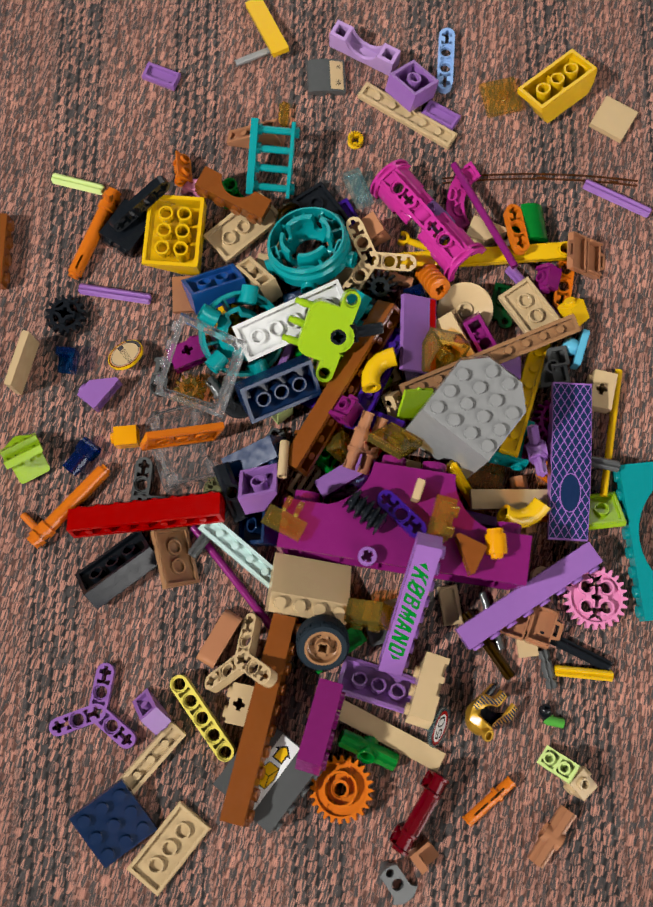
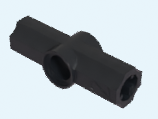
M229 462L213 467L212 469L234 523L250 517V514L245 515L238 500L239 486ZM229 487H235V496L228 497L226 490Z

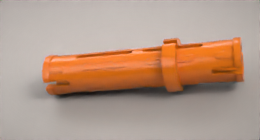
M506 776L495 788L492 787L490 789L491 792L462 818L472 827L499 801L502 802L504 800L503 797L516 787L515 783Z

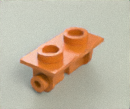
M176 150V158L173 161L174 173L176 174L174 182L178 187H182L187 181L193 183L191 159L186 154Z

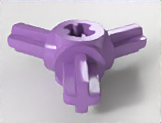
M531 424L526 428L529 439L526 445L528 460L534 464L536 475L545 477L548 474L546 461L549 459L546 442L540 438L538 425Z

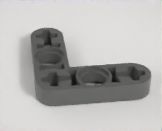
M141 457L136 461L131 502L139 499L145 501L152 498H169L151 496L154 464L147 457ZM144 461L150 465L149 468L145 469V474L149 475V477L138 476V474L143 475V469L140 465H143ZM141 480H146L148 483L147 488L144 490H139L137 487L138 482Z

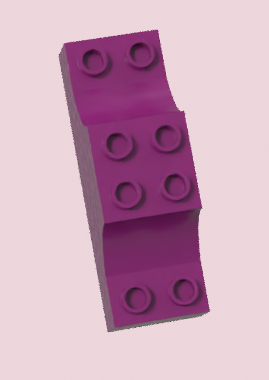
M383 455L382 463L374 462L370 476L360 488L363 490L360 497L368 495L367 503L374 500L373 508L375 509L379 507L377 505L378 494L383 490H390L425 522L427 534L443 537V546L446 547L444 559L439 560L438 576L434 575L433 579L510 591L527 586L532 536L521 534L522 525L512 522H497L496 527H490L504 529L508 554H504L502 559H491V555H486L485 551L475 574L468 576L453 536L462 533L485 545L487 528L478 523L462 505L456 489V474L446 473L447 465L435 461H424L421 469L406 467L407 459L396 455ZM420 478L425 480L426 483L420 501L415 503L410 501L416 481ZM296 490L294 499H284L277 541L279 553L405 574L415 539L410 537L388 515L386 522L372 535L374 527L367 530L368 522L360 524L361 516L354 519L355 511L347 513L348 505L342 508L349 497L335 503L324 504L319 503L318 493ZM389 495L387 497L381 496L383 499L381 503H388L391 506L390 512L399 505L397 502L393 505L390 502L391 497ZM398 509L395 512L397 519L404 520L407 518L406 510ZM411 516L404 525L407 527L410 524L413 527L412 532L414 534L421 532L420 528L422 526L420 524L414 525L411 522L414 518ZM363 547H372L377 553V559L371 566H363L358 561V553ZM364 551V556L361 558L363 561L371 562L373 554L371 552L368 554V551Z

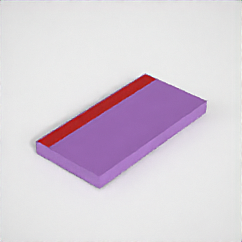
M404 293L401 294L399 370L426 374L435 370L436 299Z

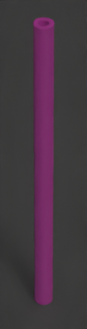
M453 162L450 167L512 269L516 268L518 263L457 162Z
M193 525L190 530L198 539L202 532L198 529L197 525ZM209 541L205 549L269 630L271 619Z

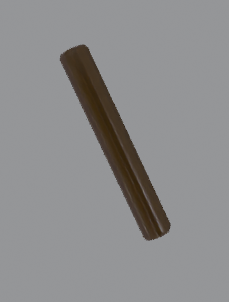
M467 610L462 614V617L466 622L474 617V614L471 610ZM490 638L484 640L483 648L506 680L513 678L515 672Z

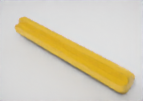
M450 460L446 464V469L449 473L456 474V485L469 505L468 490L472 488L457 462ZM472 510L473 512L484 513V510Z

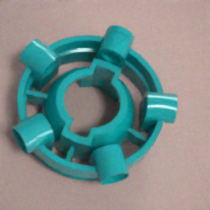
M304 207L291 211L274 225L267 240L269 259L264 260L267 271L271 275H277L287 284L301 287V293L305 294L318 288V285L335 278L345 267L355 268L357 252L352 251L350 236L345 226V221L340 215L320 207ZM316 222H320L322 228H319ZM307 240H319L322 243L328 242L327 249L321 245L311 252L298 253L297 260L292 257V254L296 253L298 246ZM278 242L280 243L281 250L277 249ZM285 258L288 267L283 264L282 259Z
M242 284L241 291L226 293L215 299L210 305L204 304L198 313L197 319L200 320L198 331L199 343L203 354L207 358L204 363L215 374L221 371L238 377L253 376L269 369L281 353L283 347L268 353L266 357H259L246 364L247 370L234 371L225 367L229 362L228 358H233L235 362L247 361L243 351L235 348L229 341L228 328L232 323L229 317L231 314H238L241 318L250 319L258 315L253 310L241 306L230 308L226 300L235 298V303L250 306L257 304L264 312L274 308L275 306L268 299L258 294V286ZM219 303H222L225 309L222 313L215 309ZM218 323L216 330H211L212 341L206 343L205 328L214 327ZM214 345L216 350H211L210 352L207 346Z

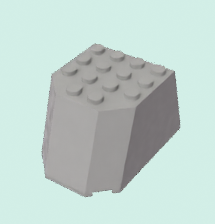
M488 354L461 357L401 434L435 461L444 464L449 463L450 460L457 462L464 476L468 479L491 459L526 413L523 384L518 377Z

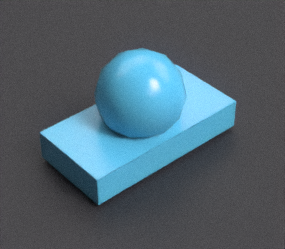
M583 329L579 334L578 340L567 338L563 341L562 346L566 345L568 356H573L569 368L576 370L581 365L590 330Z

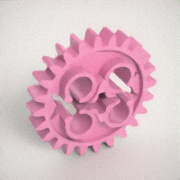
M603 566L599 571L597 570L592 574L587 572L582 575L584 579L573 585L570 583V586H566L567 594L562 595V597L567 598V601L563 605H569L566 613H573L571 620L578 618L577 625L585 622L584 627L586 629L592 625V629L597 630L599 625L602 630L605 629V623L608 627H612V620L619 622L617 615L624 616L621 609L627 608L623 604V601L628 600L627 597H623V593H626L627 590H621L620 587L624 582L618 583L619 576L612 577V570L605 573V567ZM588 574L593 578L601 575L600 580L596 583L598 585L605 583L609 590L607 593H604L600 586L596 588L592 586L589 587L588 592H584L581 589L582 582L587 584L593 582V579H590ZM595 594L599 599L595 601V599L591 598V595ZM586 602L589 608L595 609L601 608L602 603L608 605L609 610L607 613L603 611L597 612L598 619L593 617L588 620L593 611L584 612L581 609V603Z

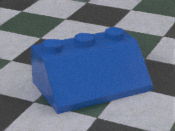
M233 263L181 280L189 303L196 315H198L204 304L210 305L215 299L226 293L241 291L242 284H246L245 277ZM229 298L226 301L228 304L235 302V298ZM219 303L215 309L222 306V303Z

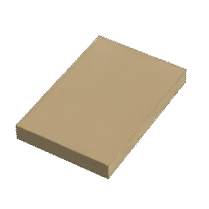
M526 277L497 298L523 333L561 319L529 277Z
M25 330L21 332L4 381L8 388L19 395L23 393L40 344L29 331Z

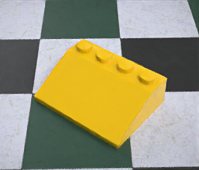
M163 195L147 209L142 265L179 274H200L207 213L204 197Z

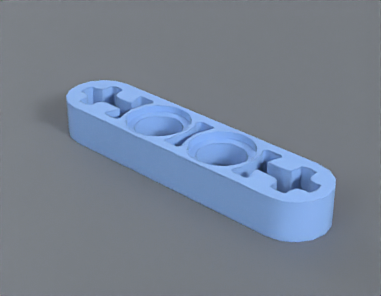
M451 28L442 29L438 39L436 79L439 80L437 91L442 94L449 93L453 84L455 32ZM445 35L449 37L448 44H445ZM443 50H448L451 54L449 56H444L441 52ZM442 66H448L450 70L448 72H443L440 68ZM443 78H446V87H443Z

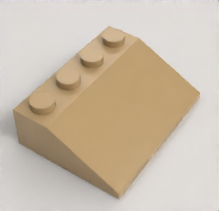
M275 552L265 611L306 619L315 615H330L346 625L350 605L351 566Z

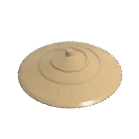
M460 282L450 286L447 294L438 301L437 305L438 318L453 309L457 310L462 320L479 311L488 326L493 316V303L490 295L484 288L471 282Z

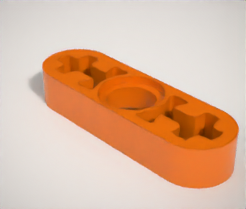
M510 204L505 209L503 218L511 251L520 256L526 253L530 243L521 208L516 204ZM512 227H518L520 229V233L514 232Z

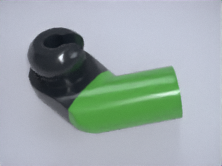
M542 704L539 707L538 713L545 725L564 728L565 719L555 717L550 710L551 706L549 704Z

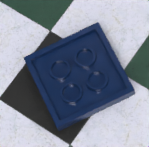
M122 778L69 816L71 823L104 868L108 867L157 830L156 824Z

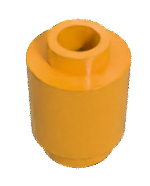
M486 529V555H491V559L504 558V554H508L504 529Z

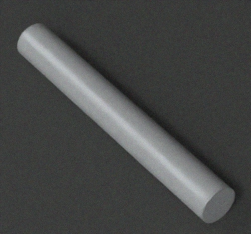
M268 47L236 59L235 64L239 67L271 53Z

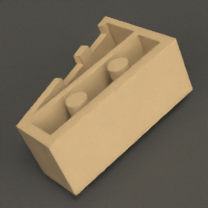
M427 651L421 664L415 666L413 677L416 678L415 683H411L408 692L411 699L410 702H406L403 714H406V723L429 730L438 706L441 685L444 684L445 678L443 676L446 667L449 665V658Z

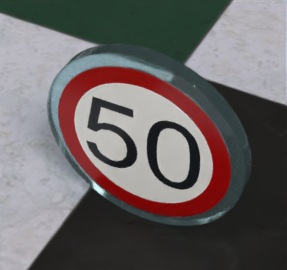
M440 708L429 730L425 729L429 732L428 745L432 748H435L440 743L446 731L449 719L447 708Z

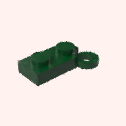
M496 282L491 297L493 303L492 320L497 321L500 328L508 329L512 325V318L507 314L506 309L497 298L512 286ZM507 319L508 324H503L501 320Z

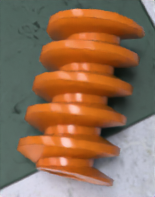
M427 264L416 270L415 277L432 299L437 301L447 294L450 289V282L434 264Z

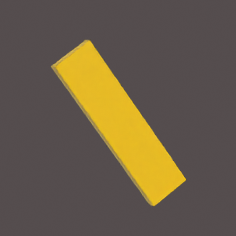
M249 0L245 2V6L273 58L289 52V46L264 1Z

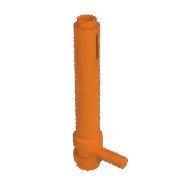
M108 187L104 191L103 199L99 201L98 209L69 266L68 276L75 280L82 277L101 238L99 232L116 211V205H119L121 201V193L112 187Z
M104 464L98 465L45 520H41L38 524L26 512L22 513L20 518L32 529L26 539L37 549L40 546L43 547L47 543L46 540L49 537L52 538L56 534V530L67 520L68 509L81 506L110 476L109 473L111 471Z

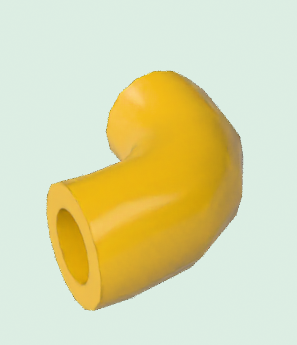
M394 347L376 353L367 361L361 378L363 392L374 393L381 389L380 378L387 369L398 366Z
M534 497L524 508L516 509L508 504L504 505L497 514V521L517 523L522 525L521 528H527L538 523L549 512L551 507Z

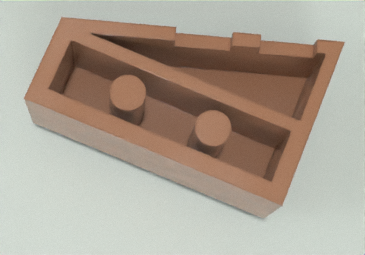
M373 211L361 219L374 247L392 238L382 221ZM356 222L355 224L349 227L350 229L353 228L356 232V234H353L354 238H356L360 234H364V230L359 232V222ZM350 237L351 244H352V251H356V252H357V250H356V248H355V246H354V244H353V241H352V239H351V237ZM365 237L359 238L357 241L358 247H367L368 240ZM370 247L368 250L361 252V254L371 250L372 248Z

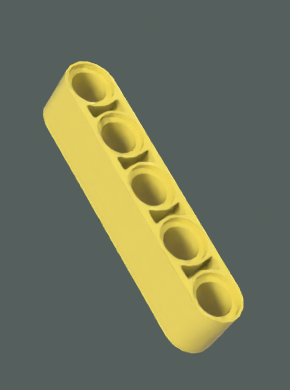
M186 675L174 676L170 681L171 690L216 757L222 762L230 761L236 753L235 745L191 680ZM178 678H182L185 681V687L182 690L176 687V680ZM189 695H194L197 699L194 706H190L187 703ZM200 712H205L208 715L206 723L199 721L198 715ZM211 729L219 731V739L213 740L210 737L209 732ZM223 746H228L231 749L229 757L221 754Z

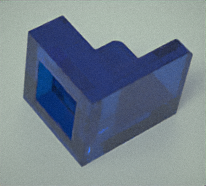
M57 346L55 354L59 357L58 373L76 375L80 353L76 348Z

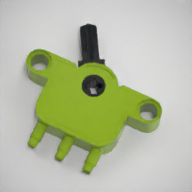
M347 289L342 294L339 304L325 299L310 301L305 298L296 297L295 303L308 308L305 319L289 316L288 321L301 326L298 338L283 334L281 339L298 346L299 351L303 355L318 360L315 367L316 377L321 382H328L334 375L340 359V353L350 349L354 342H359L358 338L384 333V327L382 322L356 326L353 323L361 303V296L356 290ZM349 294L356 295L357 298L354 303L346 301ZM337 331H339V333L341 334L340 339L336 340V338L333 337L336 335ZM328 368L329 373L326 376H322L319 374L320 369Z

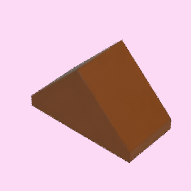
M458 533L453 537L467 575L470 576L475 574L487 546L462 533Z

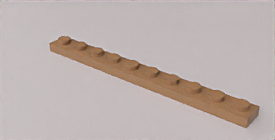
M573 313L470 356L488 354L499 364H502L581 330ZM458 361L399 384L402 395L404 389H416L417 387L433 388L435 391Z

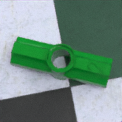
M344 728L337 740V746L357 754L358 760L362 763L371 764L374 762L393 771L399 761L400 755L379 745L378 740L373 736L367 735L362 737Z

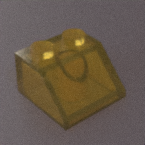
M430 327L422 342V371L429 373L458 361L461 357L466 356L471 345L461 333Z

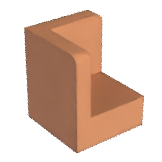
M426 838L409 852V857L423 875L429 870L427 866L439 857V853L428 838Z

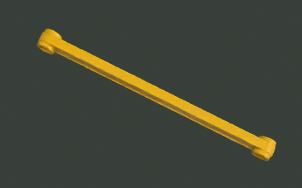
M567 241L530 244L526 253L520 256L511 251L510 245L507 246L517 263L567 260V253L561 251V249L567 250ZM494 246L485 247L487 250L483 254L478 253L470 256L459 267L509 263L500 248ZM430 251L399 253L410 254L415 257L417 264L413 270H417L419 267L427 264H434L438 269H442L431 257ZM375 256L372 258L371 265H374ZM392 256L385 257V266L392 267L395 263ZM397 256L398 263L396 268H400V264H404L409 269L410 265L414 264L413 261H410L409 257H407L406 261H400L401 256Z

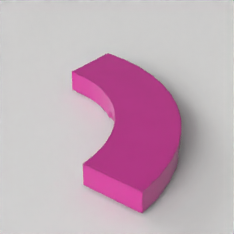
M472 161L461 169L471 186L481 177ZM455 176L448 190L446 212L455 220V224L464 230L470 226L464 203L467 193Z

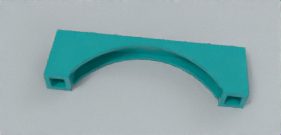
M652 461L620 465L619 472H612L613 481L617 484L615 492L626 519V526L622 528V537L624 540L626 539L625 555L630 562L628 574L633 580L631 592L633 598H636L635 615L639 618V622L653 621V570L645 559L639 538L641 513L648 497L653 492Z

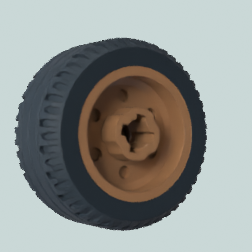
M323 614L312 616L305 620L297 631V655L304 665L313 670L327 671L334 669L344 662L349 653L348 631L345 625L333 616Z

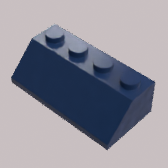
M305 355L298 356L233 383L251 424L320 396L322 393L312 361Z

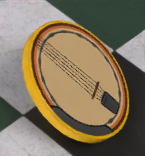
M127 340L120 343L111 351L108 357L109 365L114 370H125L134 366L143 355V346L137 340Z

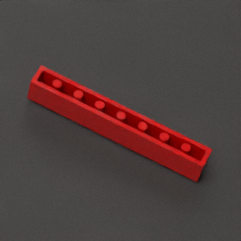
M211 491L207 494L193 493L188 496H170L169 498L162 499L152 498L145 501L133 500L132 502H115L109 505L96 504L91 507L78 506L68 509L66 531L73 538L221 523L225 522V500L220 492Z

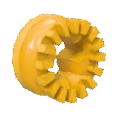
M354 131L349 133L347 137L348 146L351 149L361 148L363 145V135L361 132ZM352 138H359L358 143L352 142Z

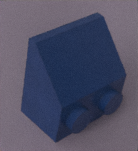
M269 504L265 511L251 513L250 517L239 521L238 536L249 546H277L283 507Z

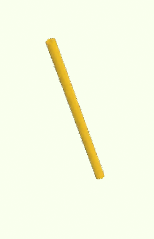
M621 369L615 370L618 377L612 410L609 415L604 458L611 460L623 372ZM603 469L600 488L601 497H608L610 470Z

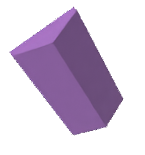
M347 656L342 664L337 683L343 684L342 692H346V696L403 713L406 702H410L411 696L408 695L411 683L414 684L416 678L402 673L401 676L378 671L379 665Z

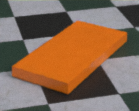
M217 422L146 432L140 447L142 451L215 441L224 430V423Z

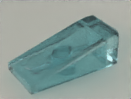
M359 167L343 173L342 180L356 209L360 210L374 204Z

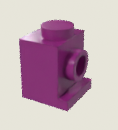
M549 262L536 266L535 270L538 273L535 286L542 294H549L558 290L562 269Z
M349 394L348 397L342 395L334 410H330L328 413L338 423L352 428L364 408L360 405L357 397Z

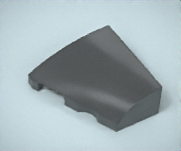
M566 345L547 349L539 383L540 389L551 388L552 382L571 383L567 369L570 361Z

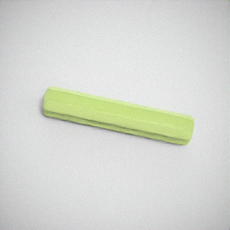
M53 173L51 178L53 184L98 195H103L105 191L103 184L58 173Z

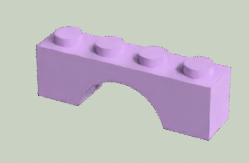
M337 20L329 33L330 47L388 76L391 72L395 71L399 64L400 50L386 43L382 46L368 44L358 36L354 27L340 20Z

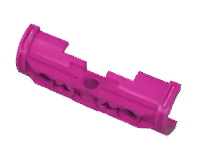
M404 159L395 160L386 165L376 175L370 186V193L376 200L380 198L392 213H396L405 224H408L413 219L420 226L422 232L417 238L431 252V257L444 270V276L451 283L454 280L458 267L466 259L478 253L483 254L487 249L481 243H475L445 212L439 216L435 215L427 206L433 199L423 189L424 185L409 170L411 165ZM398 184H402L403 190L400 193H395V187ZM406 194L413 201V204L410 205L404 198ZM432 225H436V228L440 231L438 234L431 229ZM443 236L450 237V241L447 245L440 244V240Z

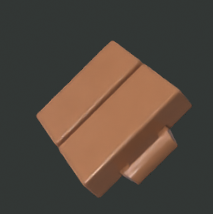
M575 231L569 232L567 240V269L593 280L600 279V276H602L601 270H605V255L601 252L603 243L587 238Z
M538 604L534 607V613L525 618L520 616L516 619L517 624L509 629L505 626L500 630V633L520 641H523L524 638L526 643L548 650L551 640L560 641L564 625L557 621L559 611L545 606L540 607ZM557 625V626H559V629H558V632H557V636L554 637V636H552V635H553L555 626Z

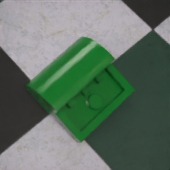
M537 203L521 204L529 243L539 244L548 242L542 206ZM512 227L514 232L520 233V229L518 227Z

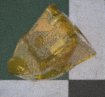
M338 424L328 441L327 451L341 464L345 462L349 450L347 445L350 444L351 436Z

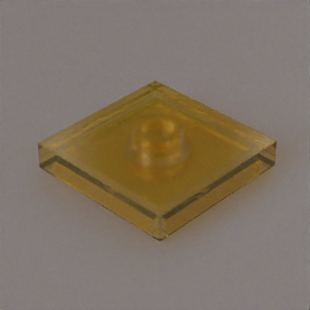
M514 77L479 84L487 118L523 110L520 96L517 94Z
M393 422L369 434L367 439L370 443L399 460L421 447L423 443L421 438Z

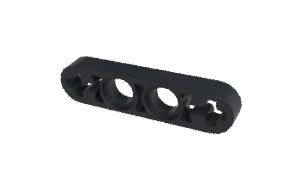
M157 176L120 208L109 220V224L114 231H123L161 198L170 188V183L164 176Z

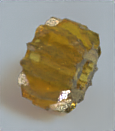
M189 373L187 379L182 375L183 381L176 380L178 386L174 387V392L177 393L175 395L176 399H180L181 404L187 402L188 406L192 405V401L196 405L199 404L198 398L204 399V395L201 393L206 392V388L203 387L205 385L204 381H199L200 377L198 375L193 378L192 374ZM187 388H189V389L193 388V391H188V392H187L186 389H187Z

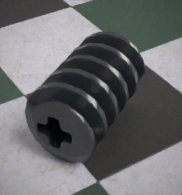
M360 489L349 497L342 508L348 505L347 513L355 511L353 518L356 519L361 516L359 523L364 524L368 522L366 529L369 530L374 527L372 533L374 535L386 522L388 512L380 514L382 507L379 506L374 509L375 501L367 503L369 496L360 497L363 491Z

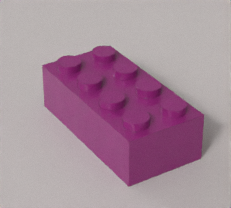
M319 678L296 758L295 769L319 776L320 770L325 771L329 757L326 749H331L335 732L331 730H336L340 712L337 710L341 711L346 692H342L343 684Z

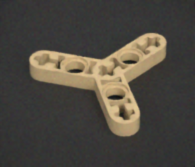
M355 216L347 220L346 228L359 254L360 261L342 286L343 291H345V287L349 288L352 283H349L350 279L360 284L359 288L354 287V289L360 291L374 269L408 272L416 267L417 262L413 255L376 252L362 220ZM352 220L360 223L358 225L359 232L364 230V234H360L356 238L353 237V234H356L353 228H349L352 225ZM361 237H365L368 240V245L365 248H360L357 245V241ZM370 247L373 250L369 251L371 257H376L374 265L366 264V254L361 255V252L368 250ZM392 256L395 263L392 267L385 266V257ZM397 256H401L400 261H406L407 257H409L410 261H413L414 264L410 265L409 269L404 264H400V268H396L398 263ZM362 270L365 273L363 281L355 279L354 274L356 271Z
M249 613L244 617L235 655L206 677L204 686L207 690L218 693L244 673L266 688L274 686L278 678L277 672L255 657L262 626L260 617L254 613ZM251 637L249 644L245 646L246 641ZM245 659L249 661L247 665L243 662ZM258 664L257 671L253 673L254 667ZM232 667L231 673L227 676L228 670ZM264 673L268 675L267 679L263 677Z

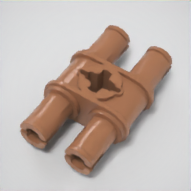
M363 410L358 426H355L353 429L354 433L350 444L347 445L349 450L343 467L355 471L359 456L362 454L357 472L369 476L373 461L378 458L377 454L382 441H384L383 434L389 420L377 416L370 432L369 429L375 414Z

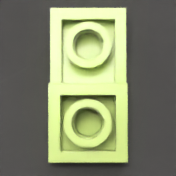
M548 745L537 760L539 765L568 784L572 782L581 767Z

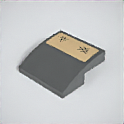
M307 60L308 94L322 97L327 93L340 96L345 95L344 60Z

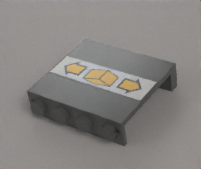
M277 727L276 733L273 738L271 737L269 744L271 746L270 756L268 759L266 758L264 767H266L263 780H260L259 784L260 796L258 801H255L253 808L255 810L253 820L269 834L274 831L278 832L285 823L283 818L287 813L291 815L296 809L297 804L295 802L300 796L303 798L310 790L308 785L312 779L316 781L319 778L317 775L295 769L300 746ZM236 754L213 783L225 796Z

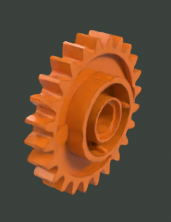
M334 755L332 762L328 759L325 771L323 770L316 781L312 779L314 785L310 786V790H313L314 793L309 796V798H315L312 806H319L317 813L324 812L323 819L330 816V823H334L337 819L338 824H342L345 819L346 823L349 824L351 823V817L357 821L358 813L362 816L365 815L363 808L370 809L367 801L374 800L369 796L370 793L375 792L374 789L370 788L374 781L368 780L371 773L364 772L367 767L366 765L359 767V760L353 763L352 756H349L346 760L345 755H341L340 760H338L337 756ZM340 783L346 786L344 795H340L337 792V787Z

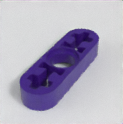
M383 490L378 494L377 505L381 506L384 512L387 511V515L410 537L416 539L417 532L415 534L412 532L413 527L410 524L407 527L404 525L411 516L414 518L411 522L416 526L420 524L422 526L420 528L421 532L426 533L427 527L425 522L392 491ZM389 495L391 497L390 502L393 505L397 502L399 505L390 512L391 506L388 503L382 504L383 499L381 496L387 497ZM398 509H404L407 512V518L399 520L395 512Z

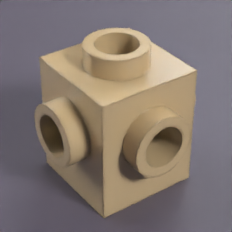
M584 766L579 768L570 784L562 780L564 783L563 788L570 795H574L583 801L598 786L590 777L592 775L591 772Z

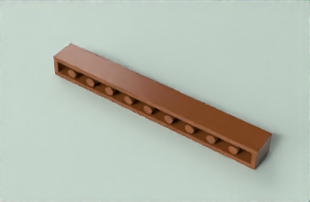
M382 300L376 301L363 325L382 322L384 333L358 338L359 342H354L351 348L346 351L332 379L328 381L289 447L288 468L306 477L309 475L339 424L328 412L334 410L342 395L348 397L349 394L354 396L357 394L361 387L362 371L367 361L383 350L400 321V309L394 303Z
M273 613L261 661L275 670L278 678L271 688H266L255 682L220 821L242 827H249V823L253 822L255 816L254 804L260 796V780H263L266 772V767H264L265 760L269 758L271 752L270 740L276 733L275 720L281 713L282 705L280 701L281 697L286 693L287 684H285V681L292 669V664H290L291 657L296 653V634L301 626V621L296 617ZM264 673L263 677L267 679L268 675Z

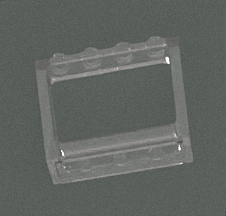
M181 312L179 319H174L171 331L174 334L172 338L167 340L165 349L168 352L166 356L162 355L159 367H162L161 374H156L153 383L157 385L155 394L222 419L248 348L247 342ZM186 324L234 347L215 403L200 400L164 387L182 328Z

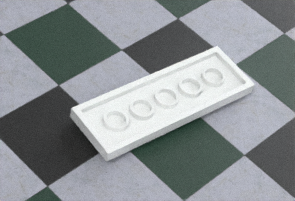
M336 279L298 297L310 301L325 299L339 304L344 291L339 280ZM296 298L233 326L232 329L247 361L251 362L290 344L281 339L283 334L298 338L301 326L289 322L288 319L289 316L305 319L308 308L295 303Z

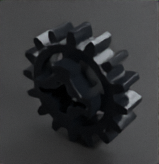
M62 295L61 300L54 298L55 303H49L51 309L45 310L49 314L45 316V319L49 321L47 324L55 333L59 331L60 335L63 336L66 332L71 336V331L78 333V327L84 328L81 323L87 322V319L84 317L87 315V312L84 310L85 306L83 303H80L78 298L74 299L69 295L68 299H66ZM73 307H76V308H77L78 313H76V312L74 311V308H73ZM55 318L59 319V325L56 323Z

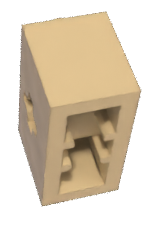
M595 369L588 375L586 384H592V411L607 414L612 410L618 374Z
M236 681L233 682V685H229L227 697H230L228 706L225 705L222 716L226 718L225 723L244 727L254 685ZM241 698L245 706L238 709V705L235 702Z

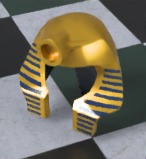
M490 684L482 694L468 705L465 711L467 728L475 735L482 736V739L486 742H490L493 739V728L512 721L514 714L518 710L513 703L509 705L504 713H495L488 709V706L499 707L507 698L506 694L501 690L492 697L496 689L495 684Z

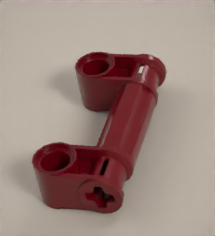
M431 769L427 771L426 777L421 782L423 791L403 826L398 824L389 839L391 847L405 857L409 855L408 851L414 842L417 841L423 827L440 800V795L450 782Z

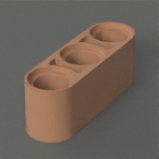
M226 608L196 659L214 669L241 625L243 618Z

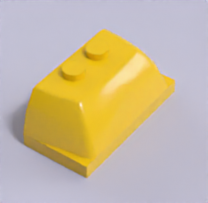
M571 49L517 88V94L527 101L540 118L549 123L589 93L597 74V67Z

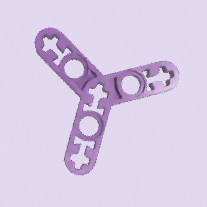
M102 663L98 666L89 706L53 719L49 724V731L52 735L61 736L95 723L120 747L128 749L136 744V733L109 709L116 669L113 664ZM108 666L111 674L106 676L105 681H110L109 684L99 683V679H104V673H101V670ZM100 686H104L107 689V695L104 698H100L97 695V689ZM96 706L98 709H102L103 713H100V718L95 715L89 717L91 722H88V715L85 710L91 713L95 711ZM77 713L84 717L81 725H76L73 721ZM110 720H115L118 723V728L114 732L110 731L107 727V723ZM57 721L60 724L69 722L68 726L61 728V732L54 728L57 725ZM123 727L125 730L122 733L126 736L130 734L132 736L130 738L132 743L124 744V737L120 734L117 738L115 734L119 733Z

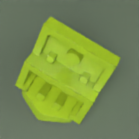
M36 433L14 436L5 448L0 450L7 470L12 468L22 484L50 470V466L43 454V446Z

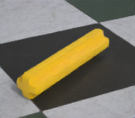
M554 665L555 676L610 682L614 678V673L611 670Z

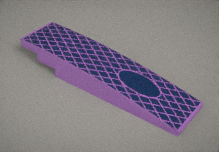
M552 382L547 446L549 456L547 460V505L551 509L547 513V540L588 542L592 448V384Z

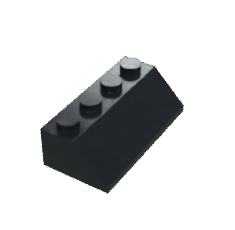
M142 531L131 533L75 574L83 595L96 609L106 605L112 598L124 592L127 587L139 581L145 574L158 566L154 548Z

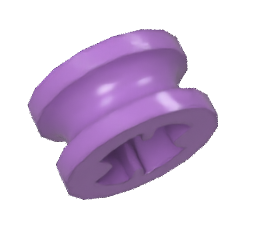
M363 547L358 553V561L363 566H371L377 559V553L372 547ZM364 551H368V554L370 552L373 554L371 562L362 560L361 557L364 556Z

